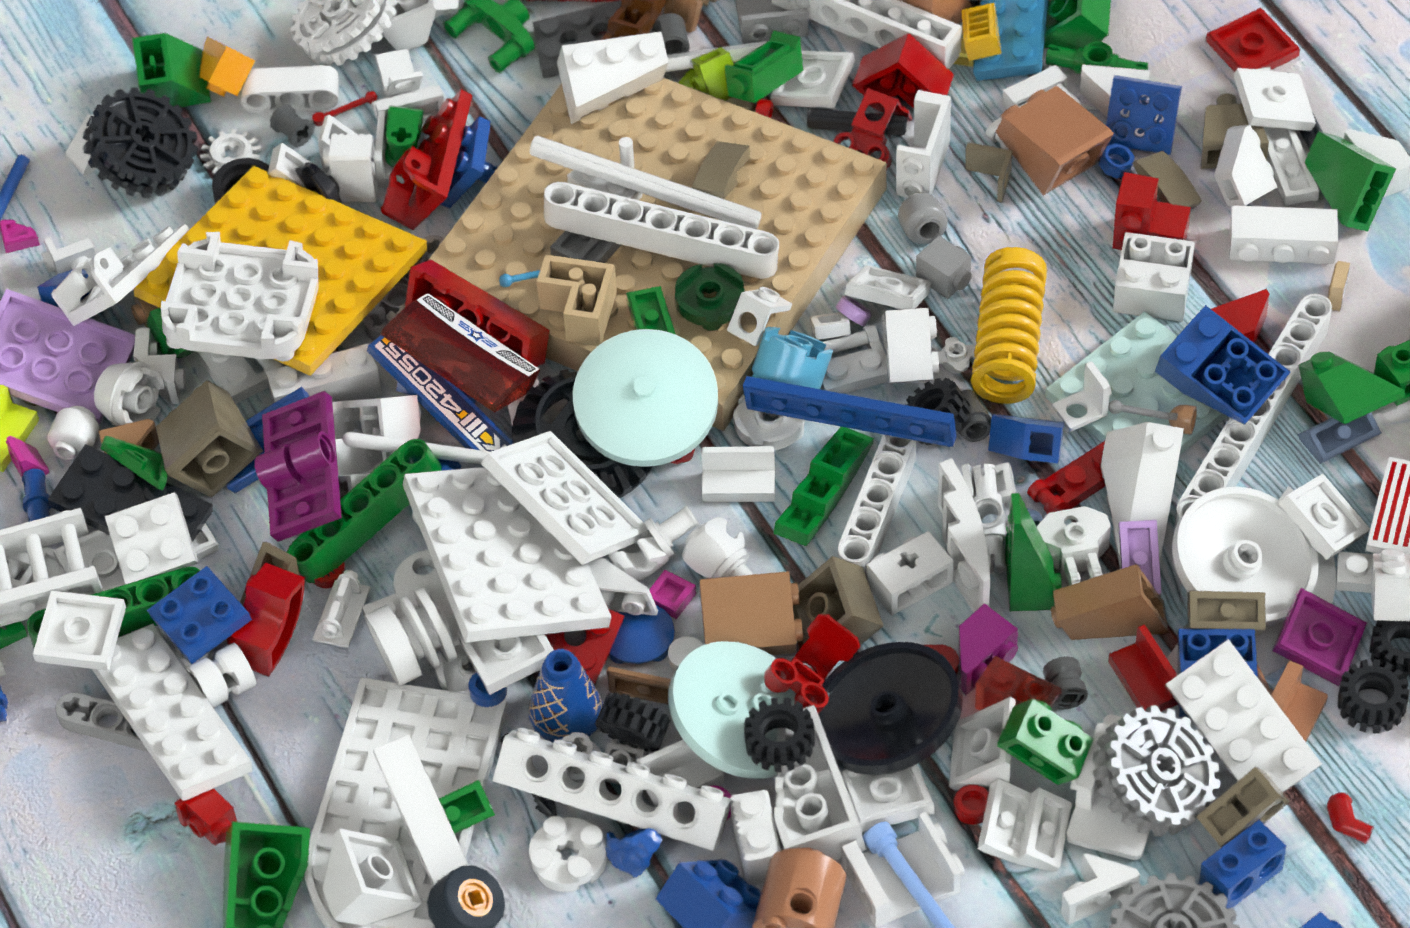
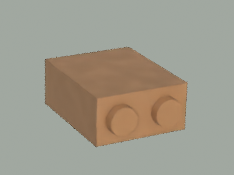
M789 571L700 579L705 645L713 642L730 641L756 647L770 655L796 653L797 641H803L801 619H794L793 605H799V591L797 582L790 583Z

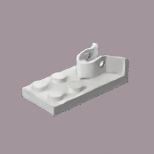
M186 224L174 230L168 226L153 237L154 241L151 242L149 238H146L131 249L134 253L133 256L128 254L120 260L111 247L96 253L93 257L76 264L69 275L52 291L53 299L73 326L117 304L147 277L149 272L155 270L160 265L167 252L190 229ZM82 269L87 272L88 278L83 277ZM92 289L91 293H89L82 301H80L81 297Z

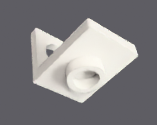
M408 49L376 55L375 60L386 97L420 88L423 77L422 71L414 72Z
M766 287L742 292L727 331L757 346L770 314L789 311L792 303L779 297L780 295L776 291ZM745 312L752 313L757 320V326L751 333L744 331L741 327L740 320Z
M1092 361L1085 364L1083 390L1054 402L1052 408L1069 431L1076 430L1108 416L1109 396H1111L1110 385ZM1080 404L1087 409V413L1083 417L1074 418L1067 414L1066 409L1070 405Z

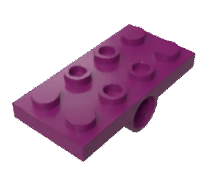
M324 390L263 414L265 453L256 456L255 470L261 484L267 489L270 536L279 542L342 518L332 397Z

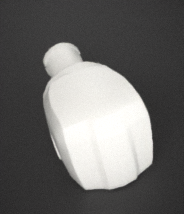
M687 505L661 524L658 521L655 523L651 518L644 521L649 529L646 537L639 539L637 543L608 554L610 562L637 581H642L655 573L675 554L671 548L674 546L672 542L700 525Z
M722 517L711 519L690 532L682 554L683 560L694 571L708 579L754 575L746 567L750 554L744 549L743 533L739 532L735 538L730 537L726 532V524L728 522Z

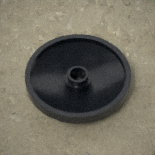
M912 642L880 644L853 655L849 661H844L830 674L822 685L828 694L829 700L818 716L837 765L848 771L865 775L895 773L922 762L947 741L954 731L962 712V687L949 661L936 650Z

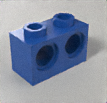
M1258 820L1201 863L1198 885H1203L1205 882L1213 885L1212 893L1214 895L1223 893L1226 896V909L1233 908L1283 870L1287 845L1265 824Z

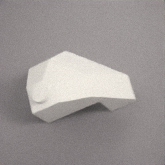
M417 395L332 402L340 499L392 454V452L346 446L343 443L344 434L354 432L404 440L418 439L421 431V408L418 404Z

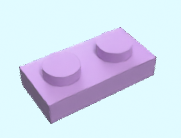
M1157 520L1119 522L1121 569L1137 564L1157 593L1161 595Z

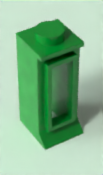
M773 30L768 42L735 62L733 66L725 65L728 96L756 103L803 71L800 36Z

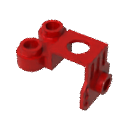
M867 88L852 121V131L838 134L833 142L841 144L844 140H850L851 144L848 148L869 156L875 151L882 152L878 159L886 162L887 170L892 163V156L885 146L887 139L884 132L892 115H904L907 121H911L913 117L909 110L901 106L897 98ZM870 106L877 111L883 112L884 116L878 121H870L866 118L865 112L867 107Z
M818 614L808 626L809 638L791 662L787 659L777 658L764 673V682L770 691L781 693L791 689L796 693L794 704L798 701L803 705V708L815 705L818 714L827 705L829 700L826 690L821 686L825 681L824 679L838 661H849L860 648L858 637L828 614ZM804 663L810 665L815 670V672L811 670L809 667H807Z

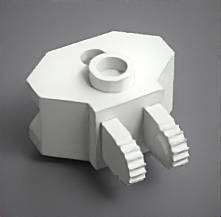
M1083 506L1051 512L1036 526L1053 558L1054 568L1060 571L1061 576L1066 575L1069 586L1081 582L1079 572L1088 571L1090 579L1102 575L1098 559L1109 548L1111 525L1107 514ZM1067 519H1073L1076 521L1074 523H1070L1069 525H1065L1064 523Z

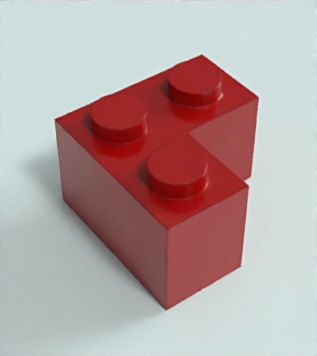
M907 33L863 56L852 86L863 96L867 88L891 97L899 95L914 109V99L918 90L947 96L954 74L912 35Z
M1124 172L1115 207L1112 249L1122 250L1125 232L1186 240L1189 231L1191 207L1158 202L1159 178Z

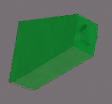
M1318 131L1304 163L1331 208L1337 209V218L1340 223L1346 227L1368 232L1397 168L1342 137Z

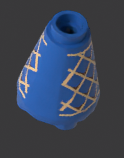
M557 649L547 655L529 701V721L534 731L554 743V740H562L563 737L574 732L584 733L588 736L593 734L598 729L595 722L603 705V700L597 688L577 657L570 651Z

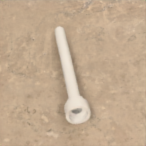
M347 432L343 436V443L346 446L392 453L408 441ZM426 443L437 459L482 465L481 462L487 453L490 452Z

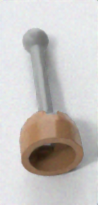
M1119 400L1111 401L1108 406L1112 414L1126 412L1169 420L1170 426L1183 428V434L1192 435L1197 417V407L1191 405H1178L1170 413L1122 405Z

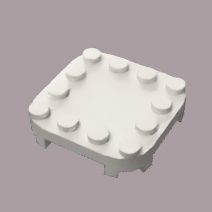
M206 232V239L193 242L189 246L183 243L177 251L178 264L166 301H161L162 328L166 336L167 345L174 349L183 348L190 351L256 359H276L278 361L292 359L294 351L300 347L305 338L318 293V259H314L313 256L305 252L302 243L289 240L287 250L223 243L220 241V232Z

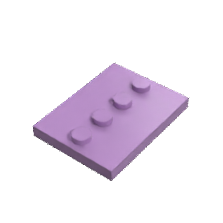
M6 289L0 301V385L7 386L11 396L56 412L72 406L87 408L95 415L96 421L100 425L104 415L95 406L94 391L96 383L108 366L129 363L134 353L135 334L90 318L73 326L61 308Z

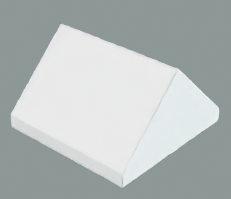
M1009 697L958 721L954 729L950 788L959 790L966 785H979L989 791L991 783L998 778L1010 783L1012 756L996 745L1011 710L1015 706L1016 700Z

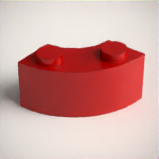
M265 563L256 575H251L245 585L246 597L243 607L248 611L252 620L227 638L228 645L236 643L241 649L253 671L268 677L282 658L295 630L302 606L305 577L269 563Z

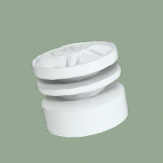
M423 587L414 591L419 607L417 609L413 607L407 596L400 598L404 614L401 617L397 618L388 605H384L364 615L373 640L398 686L422 676L418 658L425 656L433 668L440 667L435 651L438 648L448 662L457 658L450 626L439 605L430 598Z

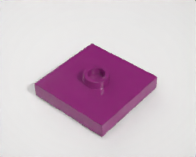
M1300 588L1295 594L1272 651L1294 663L1302 665L1303 668L1325 680L1340 686L1342 675L1345 671L1348 672L1367 622Z

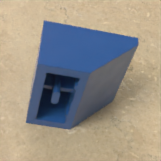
M1178 629L1177 675L1229 639L1258 678L1255 629ZM1178 704L1179 717L1185 716L1189 718L1187 714L1184 712V710L1181 708V706Z
M725 859L679 862L655 900L683 928H753L761 891L755 886L749 885L739 875L738 868Z

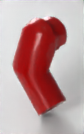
M1338 792L1330 796L1327 802V812L1333 829L1367 844L1374 826L1355 818L1351 805L1353 802L1348 794Z

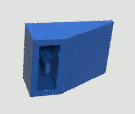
M1206 305L1160 355L1155 369L1156 373L1183 394L1244 425L1290 374L1288 369Z

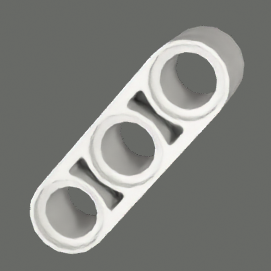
M326 65L251 69L242 86L241 105L246 111L251 113H273L284 104L291 105L295 112L332 109L338 103L339 74L333 67Z

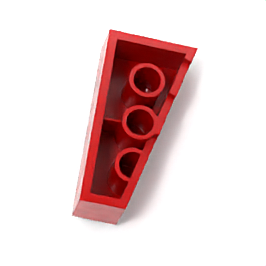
M433 260L410 267L401 331L405 336L515 369L462 335L417 301V299L428 293L534 366L538 367L545 363L550 332L548 328Z

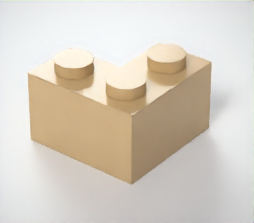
M545 254L537 279L540 309L564 312L566 341L599 346L602 343L617 293L615 264Z

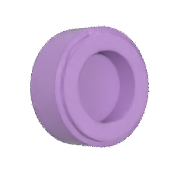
M846 295L842 296L836 305L838 311L861 326H865L872 316L865 306Z

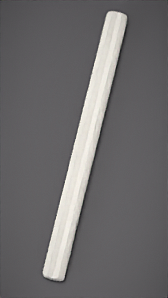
M535 136L531 142L530 154L537 158L724 222L757 229L760 224V211L541 136Z

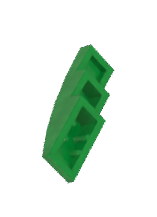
M840 427L810 462L809 474L793 491L791 504L776 520L773 534L807 546L841 500L871 449L874 438L846 427Z

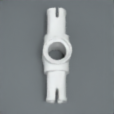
M984 464V475L983 470L981 471V465H976L972 468L976 494L973 499L981 521L986 515H998L993 522L982 523L988 547L990 574H995V562L998 573H1002L1007 570L1003 541L1005 540L1008 523L1003 510L1002 496L997 493L996 468L993 464Z

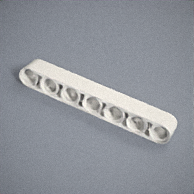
M566 182L552 183L544 191V220L553 228L714 267V263L724 264L733 268L739 274L754 278H769L777 271L779 241L776 236L769 232Z

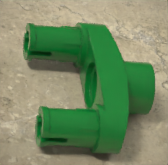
M466 0L462 3L463 7L443 22L445 31L453 39H457L460 34L475 23H481L505 43L502 47L488 56L490 66L500 74L513 62L517 61L520 57H526L535 49L532 37L523 26L530 20V15L520 0H506L502 5L493 0Z

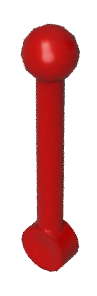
M368 91L364 97L326 113L316 112L312 116L313 123L316 126H322L324 117L328 114L334 117L365 103L372 104V102L378 99L377 93Z

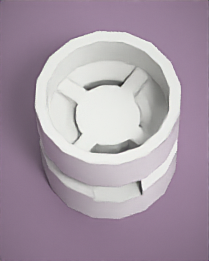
M236 643L216 651L213 660L205 657L186 668L213 708L228 701L229 693L232 692L240 695L256 686L253 671Z

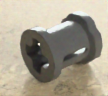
M284 104L277 108L270 118V127L274 131L282 132L286 135L288 142L294 147L306 144L314 133L313 123L308 119H301L295 114V109L289 104Z

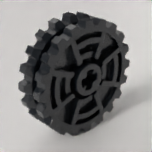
M131 87L128 93H125L122 89L116 90L113 97L106 95L101 101L102 105L97 104L93 111L94 116H91L86 124L89 128H86L83 132L82 138L88 141L84 144L83 151L85 154L91 155L88 161L90 167L98 168L100 171L97 176L101 180L108 179L111 181V188L117 191L121 187L126 190V195L133 196L135 192H139L143 198H150L152 192H155L158 196L165 195L167 187L174 190L179 185V180L183 181L188 172L186 169L191 168L195 161L192 157H195L198 151V146L192 144L196 141L197 134L189 129L192 125L190 118L182 117L181 112L183 109L179 105L173 107L169 104L170 98L165 95L158 98L155 96L154 91L147 89L146 93H140L138 88Z

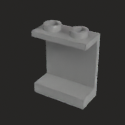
M735 0L743 44L769 41L773 30L800 37L808 36L807 8L786 10L772 4V0Z

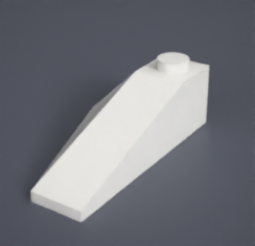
M1145 422L1109 431L1106 434L1101 472L1107 490L1106 498L1108 509L1111 511L1114 527L1113 535L1120 569L1119 522L1157 520L1159 562L1161 560L1183 428Z
M815 705L803 708V710L808 709L811 713V718H813L815 747H813V753L810 758L805 756L806 763L802 766L794 762V770L788 771L787 765L781 766L782 772H777V777L775 778L776 807H774V821L784 849L813 848L821 851L833 860L842 858L841 846L855 840L861 851L866 850L860 824ZM777 729V742L788 740L794 736V732L789 729Z

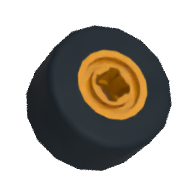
M460 866L439 879L431 888L428 895L427 908L429 918L435 928H495L503 917L505 900L503 890L498 881L488 871L477 866Z

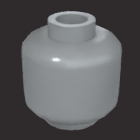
M916 193L909 196L902 202L898 211L900 225L906 236L914 243L929 244L938 236H942L947 228L948 219L946 213L933 195Z

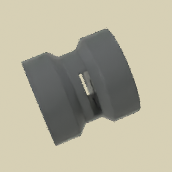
M1069 656L1059 657L1049 661L1044 666L1043 675L1046 684L1051 686L1048 693L1052 706L1058 709H1071L1084 703L1088 697V692L1084 681L1080 680L1082 671L1076 658Z

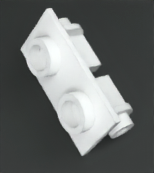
M345 570L344 574H340L338 579L334 581L314 633L313 641L349 647L362 613V606L365 605L371 589L370 586L359 583L356 572Z

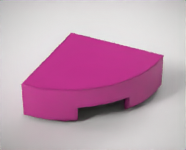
M0 220V231L6 253L40 245L38 236L33 228L17 224L15 220Z

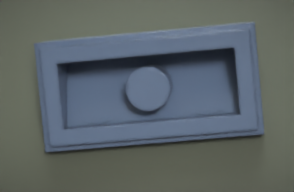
M1370 412L1347 424H1343L1331 417L1297 435L1303 445L1321 464L1381 434V431Z

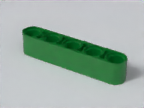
M411 439L402 444L340 499L342 518L303 532L290 544L287 553L296 558L299 574L305 577V581L315 583L314 579L323 577L339 567L410 504L403 487L405 474L442 471L440 462L425 441Z
M191 566L183 567L95 593L92 596L124 599L126 610L119 631V638L151 624L158 626L147 610L200 570ZM46 608L34 612L27 621V629L33 648H35Z

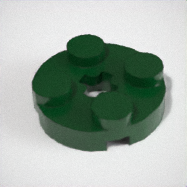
M714 263V268H702V264L694 265L685 270L676 281L675 307L687 321L701 325L708 331L718 330L722 324L731 321L742 292H745L743 279L736 270L724 264ZM714 291L717 292L716 297L706 298L703 294L704 292L708 294Z

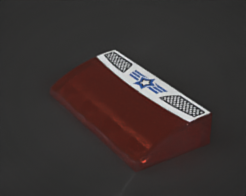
M429 293L419 297L399 312L382 329L380 334L494 413L525 396L527 391L534 385L540 369Z

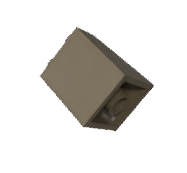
M208 380L197 387L189 397L156 426L164 467L168 476L211 498L263 451L229 392Z

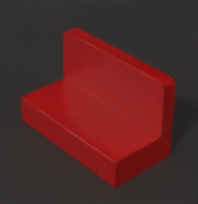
M1141 625L1137 627L1136 643L1109 653L1108 663L1137 708L1142 707L1146 711L1148 707L1153 705L1158 706L1160 712L1178 705V702L1166 687V684L1178 675L1146 625Z

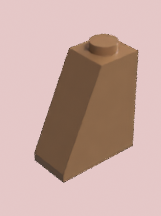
M1137 564L1053 591L1055 606L1051 607L1053 622L1057 628L1062 627L1071 640L1136 636L1137 627L1144 624L1151 635L1168 632L1164 601Z

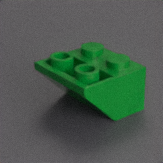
M167 33L132 38L140 93H146L147 89L153 90L158 98L165 95L170 98L169 104L173 107L177 105L186 107L211 102L210 91L206 88L208 81L199 77L203 55L202 49Z

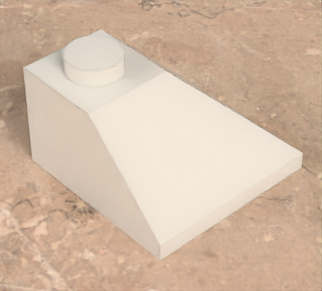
M339 829L335 832L323 884V891L329 905V910L335 921L367 925L415 909L421 904L398 840Z

